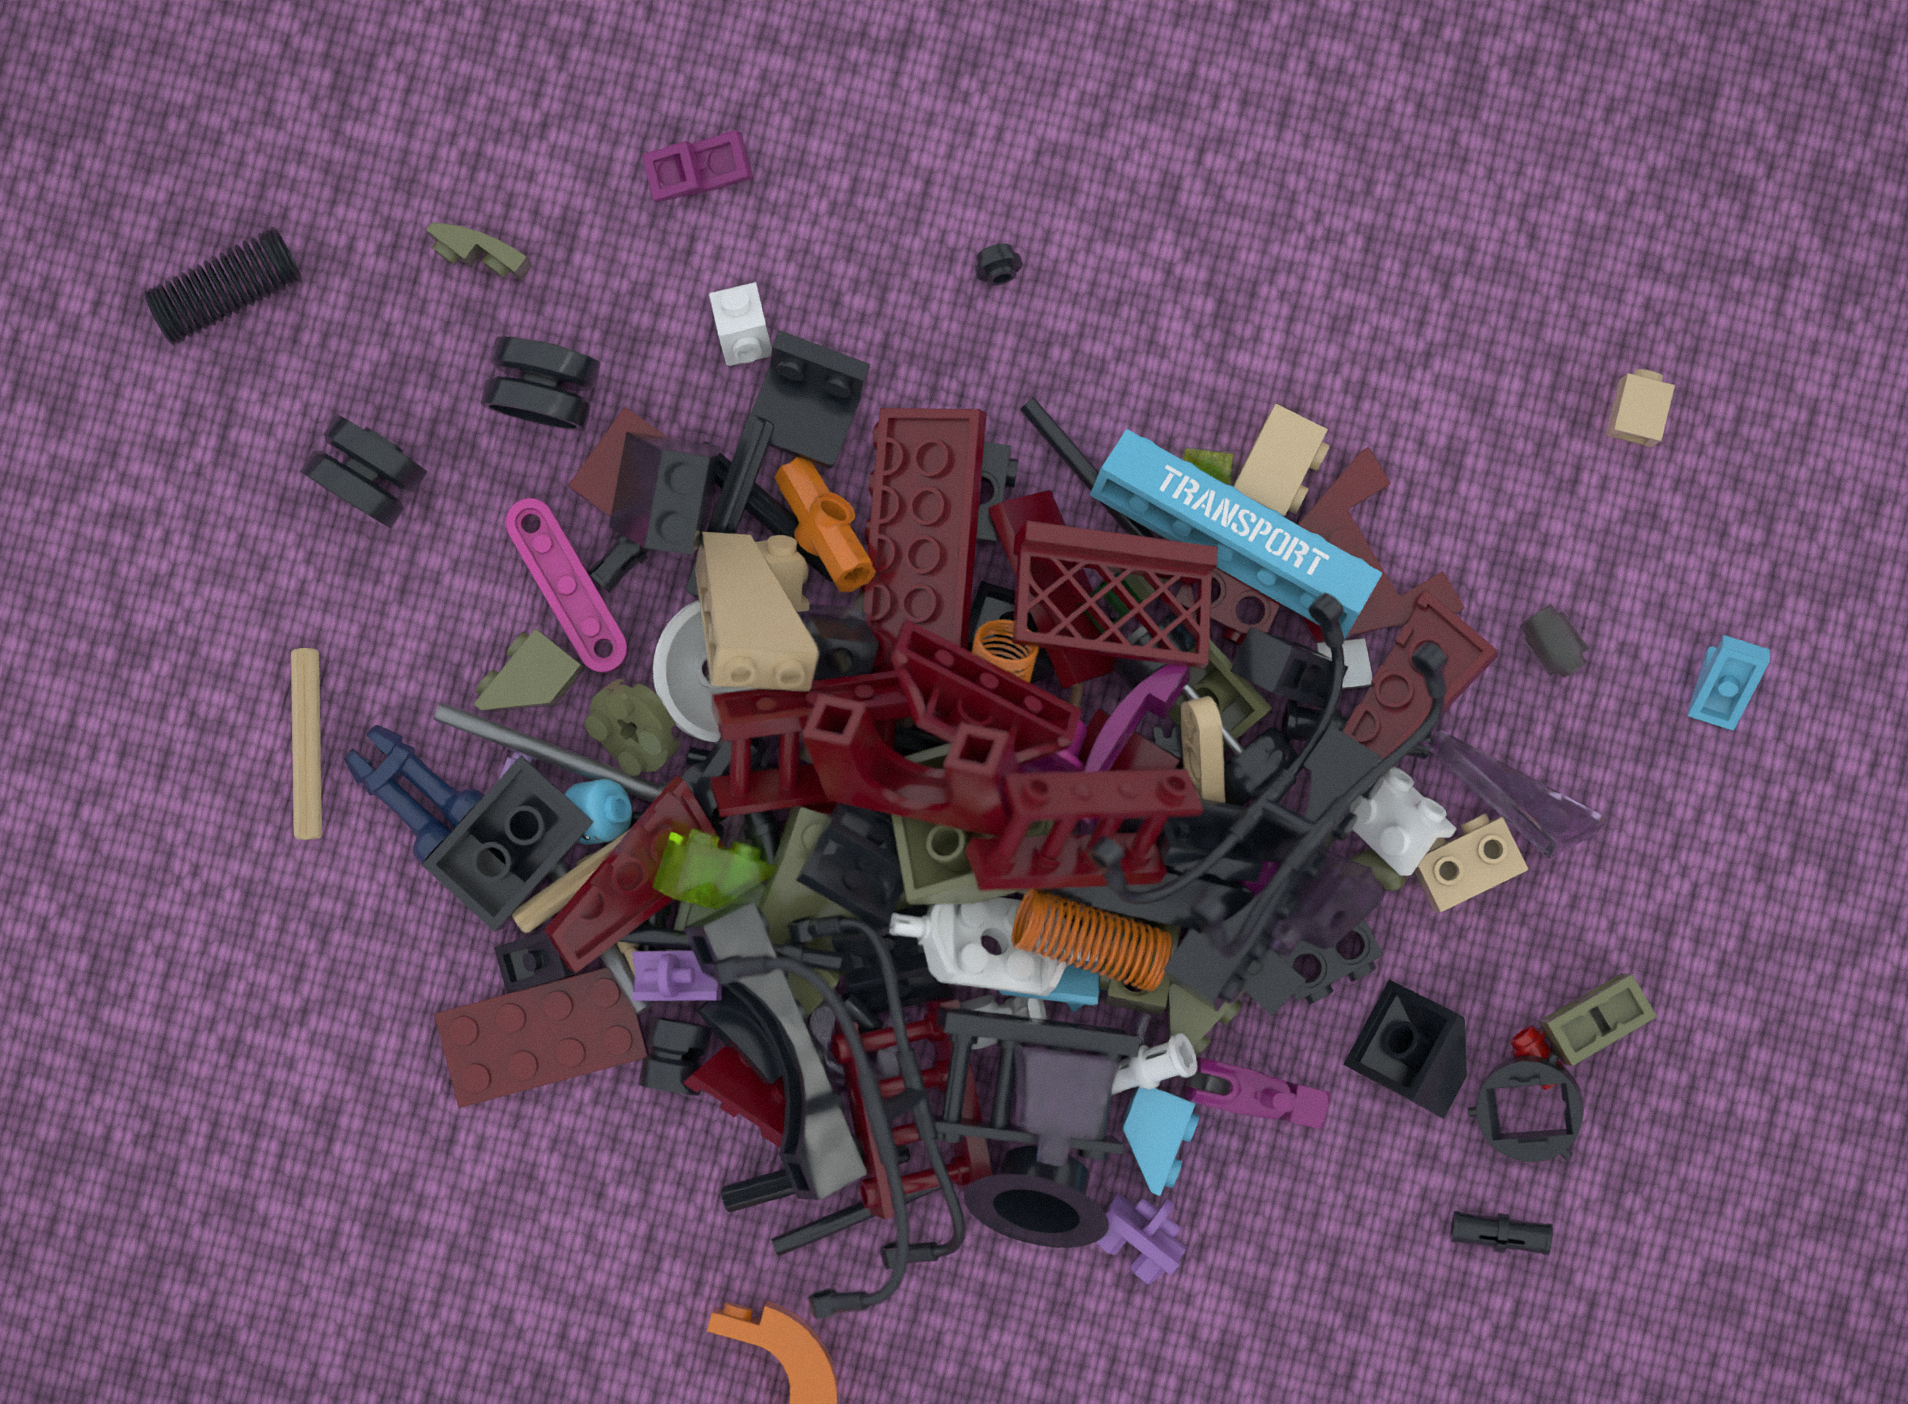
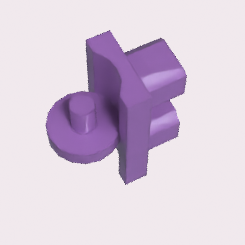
M633 951L635 982L632 1001L721 1000L722 984H717L716 980L702 973L693 951Z
M1119 1193L1111 1200L1105 1211L1109 1221L1108 1232L1102 1239L1095 1242L1107 1253L1113 1255L1119 1251L1126 1241L1141 1251L1133 1260L1130 1268L1136 1276L1147 1284H1151L1164 1274L1165 1271L1172 1275L1179 1267L1180 1259L1187 1248L1174 1238L1181 1229L1179 1225L1168 1217L1174 1207V1203L1166 1198L1156 1208L1142 1197L1134 1206Z

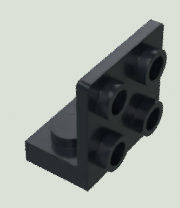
M779 330L772 346L769 370L750 415L765 418L774 424L775 429L768 446L826 468H833L867 387L870 364Z

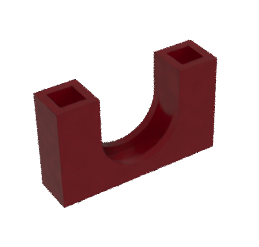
M823 694L819 695L802 737L829 801L1001 838L1013 815L1001 780L1004 774L1022 773L1009 733L961 723L944 763L945 770L936 769L915 763L901 756L884 743L876 730L866 703Z

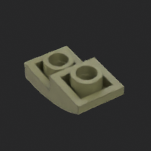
M433 222L426 229L431 238L436 241L431 248L452 265H455L460 259L469 267H472L483 252L485 256L481 262L504 279L510 272L520 281L532 266L525 255L506 243L480 231L463 226Z

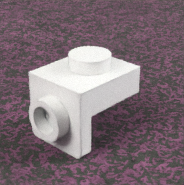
M756 282L709 293L726 365L750 363L757 359L770 357L772 347Z

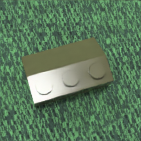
M952 743L908 755L905 758L927 767L945 770L944 763ZM892 814L908 903L975 904L1019 891H979L965 850L971 838H995V836Z

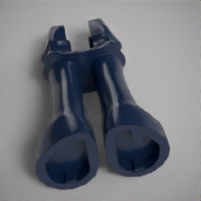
M375 725L366 735L379 751L388 756L383 763L376 769L369 759L363 757L353 748L345 756L344 761L356 783L364 784L369 796L375 795L409 826L416 837L412 853L423 864L450 835L452 830L417 802L397 781L402 776L409 780L432 801L455 828L484 795L475 788L463 791L453 788L423 763L415 754L414 747L402 742L403 737L382 726Z

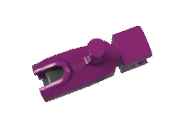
M1196 1057L1197 1071L1190 1078L1189 1086L1191 1087L1185 1086L1184 1095L1188 1102L1253 1117L1257 1116L1275 1120L1279 1118L1291 1123L1322 1129L1329 1105L1330 1092L1285 1081L1260 1071Z

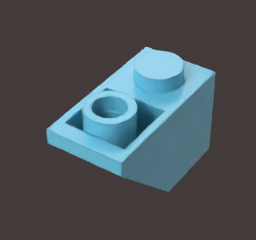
M1137 1086L1133 1091L1120 1126L1151 1193L1161 1196L1164 1186L1173 1188L1182 1165V1161L1175 1158L1182 1140L1186 1142L1191 1141L1200 1115L1193 1113L1195 1103L1188 1102L1183 1097L1157 1087L1148 1090Z

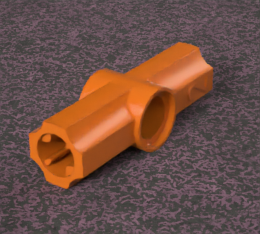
M796 457L792 462L782 465L776 472L774 479L799 522L794 531L798 544L807 552L820 557L840 592H853L858 587L868 584L876 571L850 526L855 519L853 507L843 497L828 490L812 462Z

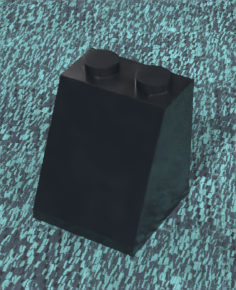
M626 432L609 528L647 549L692 555L700 546L702 532H705L721 447Z

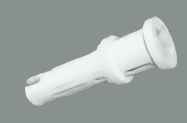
M1179 1033L1171 1036L1167 1043L1152 1048L1145 1045L1140 1046L1138 1057L1129 1056L1122 1059L1121 1062H1116L1111 1095L1137 1086L1150 1090L1158 1087L1162 1080L1181 1075L1184 1078L1195 1075L1197 1061L1189 1039L1184 1034ZM1095 1069L1065 1078L1061 1103L1062 1112L1090 1102Z

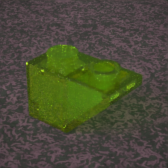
M692 828L689 836L671 831L653 888L671 898L716 910L772 876L776 866L759 858L761 849L752 845L733 841L732 847L727 848L718 845L720 837Z

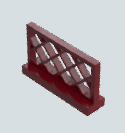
M1026 521L1014 536L1013 555L1017 556L1013 644L1204 669L1208 665L1211 577L1212 570L1217 566L1218 547ZM1030 561L1047 563L1060 579L1045 591H1042L1029 576ZM1063 565L1072 566L1073 568L1068 571ZM1082 568L1095 569L1108 584L1092 598L1073 577ZM1112 572H1117V573H1122V574H1120V575L1116 578V577L1113 575ZM1130 574L1143 576L1155 590L1154 593L1140 604L1136 602L1120 583ZM1159 578L1168 579V581L1163 584ZM1177 581L1197 583V603L1187 611L1168 590ZM1062 584H1065L1082 603V606L1067 618L1047 597ZM1110 590H1113L1130 610L1116 624H1113L1096 604ZM1029 592L1035 598L1030 603H1028ZM1158 596L1178 617L1163 631L1143 610ZM1037 604H1040L1057 624L1048 634L1027 631V614ZM1086 610L1105 630V633L1096 640L1083 639L1070 624ZM1195 611L1196 621L1191 617V614H1193ZM1134 616L1153 637L1144 646L1131 645L1118 630ZM1180 623H1183L1195 637V653L1178 651L1166 635ZM1062 630L1066 634V636H1059L1056 634H1058ZM1110 636L1115 643L1105 642V640ZM1158 643L1162 649L1151 647Z

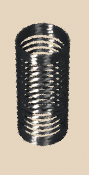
M271 226V229H267L266 232L259 233L258 238L272 262L279 280L271 270L254 237L250 239L255 252L268 273L272 285L265 277L247 241L243 240L242 243L250 261L260 276L264 289L255 277L239 245H235L236 253L250 276L257 294L249 284L240 263L231 249H227V254L244 283L249 297L242 289L224 253L220 252L219 257L237 288L241 301L233 291L218 259L212 256V263L228 290L234 306L226 296L212 266L207 260H204L205 269L222 297L227 311L220 303L201 265L197 264L196 270L215 302L219 314L211 305L195 271L189 268L188 273L199 295L208 307L211 318L204 310L188 276L181 272L180 277L200 311L204 323L197 315L185 288L177 276H173L174 285L193 316L196 326L190 320L179 295L169 280H165V286L172 300L162 284L158 283L157 286L154 285L149 290L145 289L144 296L148 307L170 344L176 346V343L180 344L181 341H185L186 336L192 338L194 332L200 334L201 328L208 330L209 324L215 326L217 320L223 322L224 316L231 318L232 312L239 314L240 308L243 310L247 309V304L254 307L255 300L262 303L263 296L269 299L271 293L277 295L278 288L285 291L286 284L293 287V284L297 285L298 282H302L300 271L287 245L275 227ZM173 302L175 303L177 309L179 310L180 314H181L182 317L184 318V320H185V322H186V324H187L188 330H187V329L185 328V326L182 324L181 319H180V317H179V315H178V313H177V311H176V308H175Z

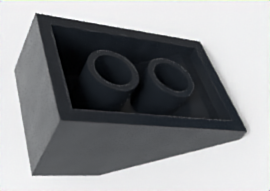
M520 756L422 866L495 932L505 928L513 919V912L533 897L594 821L527 759Z

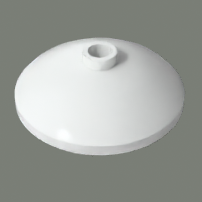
M697 600L681 609L663 630L654 655L653 678L656 693L676 722L675 725L692 737L704 741L717 742L721 736L712 713V694L756 688L711 686L710 675L704 676L702 665L707 660L700 603Z

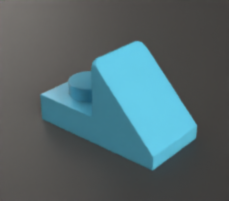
M1723 635L1717 648L1709 647L1706 651L1688 709V716L1734 731L1770 662V649Z

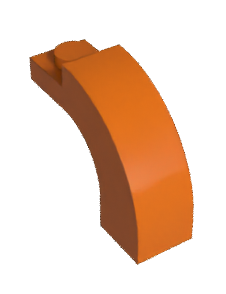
M769 1301L765 1304L761 1319L752 1317L754 1310L743 1305L725 1302L724 1309L714 1307L707 1332L754 1344L772 1353L780 1361L787 1373L790 1384L789 1404H838V1381L831 1356L818 1334L801 1317Z

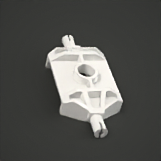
M996 897L975 904H931L926 916L922 918L893 913L890 919L889 926L891 928L889 931L891 935L896 934L918 938V944L924 947L929 970L939 982L1048 996L1056 988L1067 965L1065 961L1059 963L1057 958L1050 960L1049 955L1042 958L1041 953L1034 955L1032 950L1024 952L1019 950V948H1014L1012 944V929L1022 900ZM1051 906L1047 911L1044 926L1040 934V937L1037 941L1036 950L1040 946L1042 934L1050 915ZM1059 909L1055 914L1052 929L1045 945L1044 953L1048 949L1050 937L1059 915ZM1063 917V921H1062V925H1061V929H1060V933H1059L1058 939H1057L1056 944H1055V946H1054V948H1053V955H1054V953H1055L1056 950H1057L1058 940H1059V937H1060L1062 928H1063V926H1064V924H1065V919H1064V917ZM1069 930V933H1068V936H1067L1065 945H1064V947H1063V949H1062V951H1061V958H1062V956H1063L1064 953H1065V948H1066L1067 940H1068V937H1069V934H1070V930ZM988 935L996 939L1001 946V955L988 953L981 944V936ZM1075 943L1069 954V961L1073 957ZM1083 946L1077 957V960H1081ZM1091 949L1085 961L1089 962Z

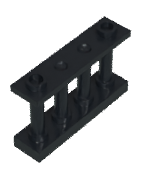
M938 1005L936 1026L943 1032L949 1033L948 1040L953 1042L942 1115L933 1114L938 1135L935 1136L937 1140L961 1143L965 1135L1078 1149V1156L1096 1160H1106L1107 1153L1123 1154L1124 1144L1114 1136L1105 1135L1116 1062H1121L1122 1055L1138 1057L1140 1036L1129 1029ZM978 1037L997 1039L996 1046L1001 1047L990 1121L961 1117L972 1044L978 1043ZM1027 1043L1045 1045L1044 1052L1049 1053L1038 1127L1010 1123L1020 1050H1026ZM1075 1049L1093 1051L1092 1058L1097 1059L1086 1132L1058 1129L1068 1056H1074Z

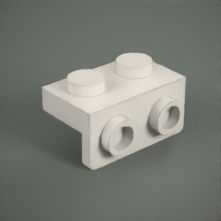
M1392 767L1384 774L1385 779L1376 795L1370 801L1363 798L1353 813L1357 815V820L1352 829L1400 876H1406L1414 872L1437 838L1451 837L1456 831V827L1445 818L1447 813L1441 805L1429 798L1423 797L1413 787L1414 781L1407 773L1399 768Z

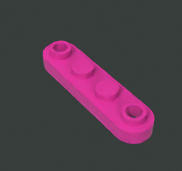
M526 498L516 502L509 509L506 516L507 532L579 657L587 667L595 672L610 673L617 670L624 664L628 656L627 639L590 575L587 573L586 568L554 513L544 502L538 499ZM530 516L539 517L541 522L540 528L534 533L526 532L523 526L524 521ZM603 640H608L613 645L612 654L606 658H600L596 654V646Z

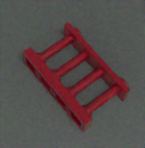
M888 671L812 681L810 691L756 688L712 694V713L722 741L731 740L730 775L710 778V786L720 816L744 815L747 813L834 802L827 799L814 764L798 766L800 731L805 730L819 695L823 694L866 703L873 722L876 721V730L880 738L894 750L896 719L913 716L897 672ZM780 734L779 768L750 772L751 738Z
M1187 769L1004 774L1001 781L1013 815L1001 838H971L965 852L979 891L1107 886L1101 869L1091 861L1087 853L1101 836H1106L1113 840L1124 853L1120 864L1125 874L1127 885L1160 884L1167 870L1155 842L1169 816L1200 815L1203 811V806ZM1146 817L1137 833L1116 834L1124 818ZM1101 818L1093 834L1071 835L1079 819ZM1033 820H1055L1047 836H1025Z
M949 997L927 1001L928 1013L924 1014L923 1019L905 1023L909 1043L928 1039L931 1043H934L937 1061L933 1062L932 1068L921 1070L926 1089L937 1087L940 1091L943 1090L944 1096L953 1041L948 1040L949 1033L943 1032L936 1026L938 1005L961 1008L959 999ZM835 1021L836 1034L831 1036L832 1052L836 1062L842 1064L855 1135L864 1152L862 1162L867 1171V1174L863 1176L864 1180L859 1181L860 1197L864 1207L870 1209L871 1215L883 1219L893 1218L894 1212L889 1179L886 1176L885 1165L880 1163L865 1111L864 1101L862 1100L857 1082L859 1072L839 1021ZM854 1022V1025L859 1034L857 1022ZM893 1026L859 1034L866 1053L897 1046ZM970 1059L961 1117L982 1120ZM901 1075L878 1080L883 1099L894 1097L905 1090ZM914 1122L891 1127L896 1146L922 1141L918 1137ZM964 1135L963 1142L953 1143L955 1157L951 1159V1164H946L945 1166L952 1183H956L958 1187H961L962 1192H965L967 1187L974 1181L993 1175L986 1138ZM933 1168L901 1175L905 1195L940 1187Z

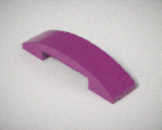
M1167 664L1133 689L1114 710L1102 728L1091 750L1084 772L1109 771L1147 711L1165 720L1189 682L1190 667ZM1101 818L1080 819V834H1092Z

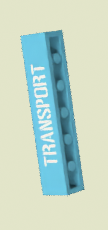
M1128 429L1125 430L1103 464L1090 492V496L1168 540L1218 547L1217 568L1316 624L1318 623L1308 612L1309 606L1321 593H1328L1334 596L1344 608V613L1339 617L1344 639L1382 575V572L1371 567L1361 558L1346 553L1327 542L1320 535L1307 531L1284 518L1279 512L1268 509L1245 496L1235 487L1222 483L1199 470L1194 464L1183 461L1158 447L1150 439L1141 437Z

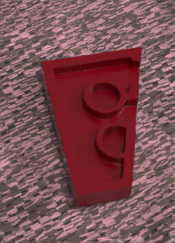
M724 1046L683 1082L684 1085L696 1093L703 1089L722 1103L719 1108L729 1115L736 1117L740 1114L760 1127L761 1136L780 1148L785 1117V1095L782 1075L773 1084H764L735 1047Z

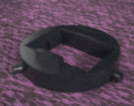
M1551 1051L1548 1058L1518 1056L1502 1062L1485 1078L1478 1095L1477 1107H1468V1117H1477L1485 1138L1502 1154L1526 1162L1544 1161L1554 1158L1559 1154L1566 1160L1572 1155L1568 1148L1579 1134L1584 1115V1100L1581 1089L1574 1077L1557 1063L1560 1056L1558 1053ZM1549 1084L1561 1085L1562 1101L1566 1103L1564 1111L1566 1129L1501 1133L1496 1088Z

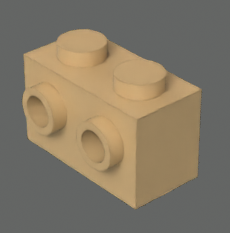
M1484 813L1461 824L1460 827L1463 834L1447 842L1444 837L1435 840L1414 870L1434 912H1443L1529 870L1503 817L1489 820L1487 814Z

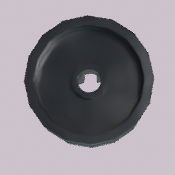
M496 337L491 357L492 364L499 371L517 378L497 376L487 379L480 404L494 412L532 423L567 430H585L591 406L583 397L566 390L587 391L595 388L601 365L600 362L590 356L547 342L517 337Z
M336 414L323 435L329 445L346 455L345 459L341 463L323 451H312L300 472L373 519L392 529L403 512L404 507L401 500L382 488L385 481L406 493L415 492L428 471L403 455L404 450L368 427L362 429Z

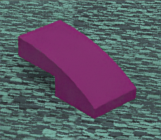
M738 130L691 144L684 141L642 154L652 198L655 202L699 194L753 179L743 136Z

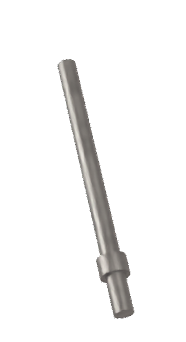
M440 702L433 719L593 781L602 779L618 782L628 794L652 803L669 784L661 781L659 785L638 776H630L626 772L443 702Z

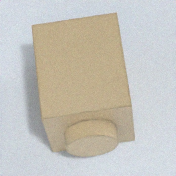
M1636 369L1634 374L1627 373L1618 381L1605 436L1648 447H1653L1661 442L1675 385L1662 382L1663 375L1653 371Z

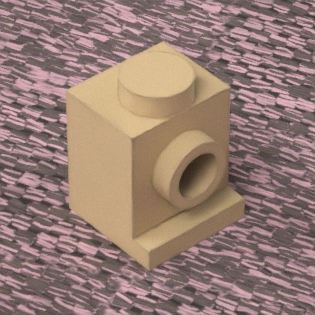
M775 535L766 541L755 542L796 612L809 611L810 602L802 594V586L808 578V568L805 558L796 550L797 541L789 536Z

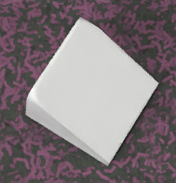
M1365 638L1344 640L1342 645L1344 665L1348 666V669L1343 678L1342 689L1370 687L1372 672ZM1325 642L1316 643L1318 652L1332 658L1331 649Z

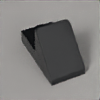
M545 931L494 947L507 994L580 973V971L574 973L567 968Z

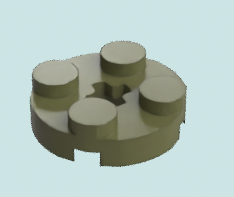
M616 679L607 684L593 697L590 704V715L584 720L585 728L591 737L601 742L604 748L618 761L620 768L630 776H638L643 771H656L667 763L679 748V738L673 742V735L670 730L676 722L660 697L651 689L640 683L631 688L627 685H621L625 679ZM631 721L636 725V727H637L638 729H636V728L632 725Z

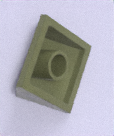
M1209 638L1208 665L1204 669L1190 667L1188 683L1201 698L1209 696L1213 699L1219 710L1221 723L1237 739L1272 708L1246 679L1231 672L1233 664ZM1195 646L1189 653H1195ZM1183 691L1168 714L1180 727L1181 706L1184 702L1190 701ZM1223 740V751H1224V750L1228 747V745H1227V744L1225 743V741Z

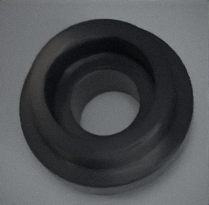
M996 244L983 249L977 254L976 260L978 264L975 266V273L980 281L988 282L993 286L1003 285L1016 277V273L1022 268L1023 262L1021 256L1014 252L1012 245Z

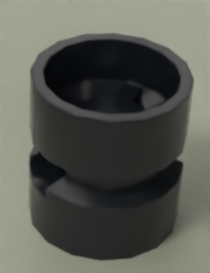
M650 1017L646 1044L652 1051L650 1055L643 1057L638 1085L679 1094L701 1095L702 1089L696 1093L684 1085L683 1082L702 1066L699 1063L700 1058L708 1055L712 1035L710 1026L668 1018Z

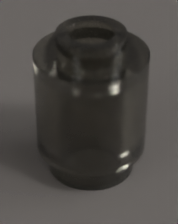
M1552 604L1547 605L1519 625L1526 635L1522 639L1549 676L1558 671L1562 678H1565L1587 662L1582 654L1589 649L1588 645L1563 611L1557 612Z

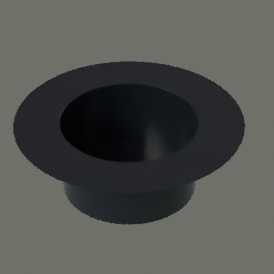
M1021 1146L1009 1150L1004 1155L999 1175L987 1176L974 1181L967 1187L964 1193V1201L968 1210L981 1223L1007 1237L1034 1245L1056 1248L1086 1246L1102 1239L1109 1229V1221L1105 1212L1098 1204L1086 1196L1090 1179L1088 1169L1071 1155L1047 1147Z

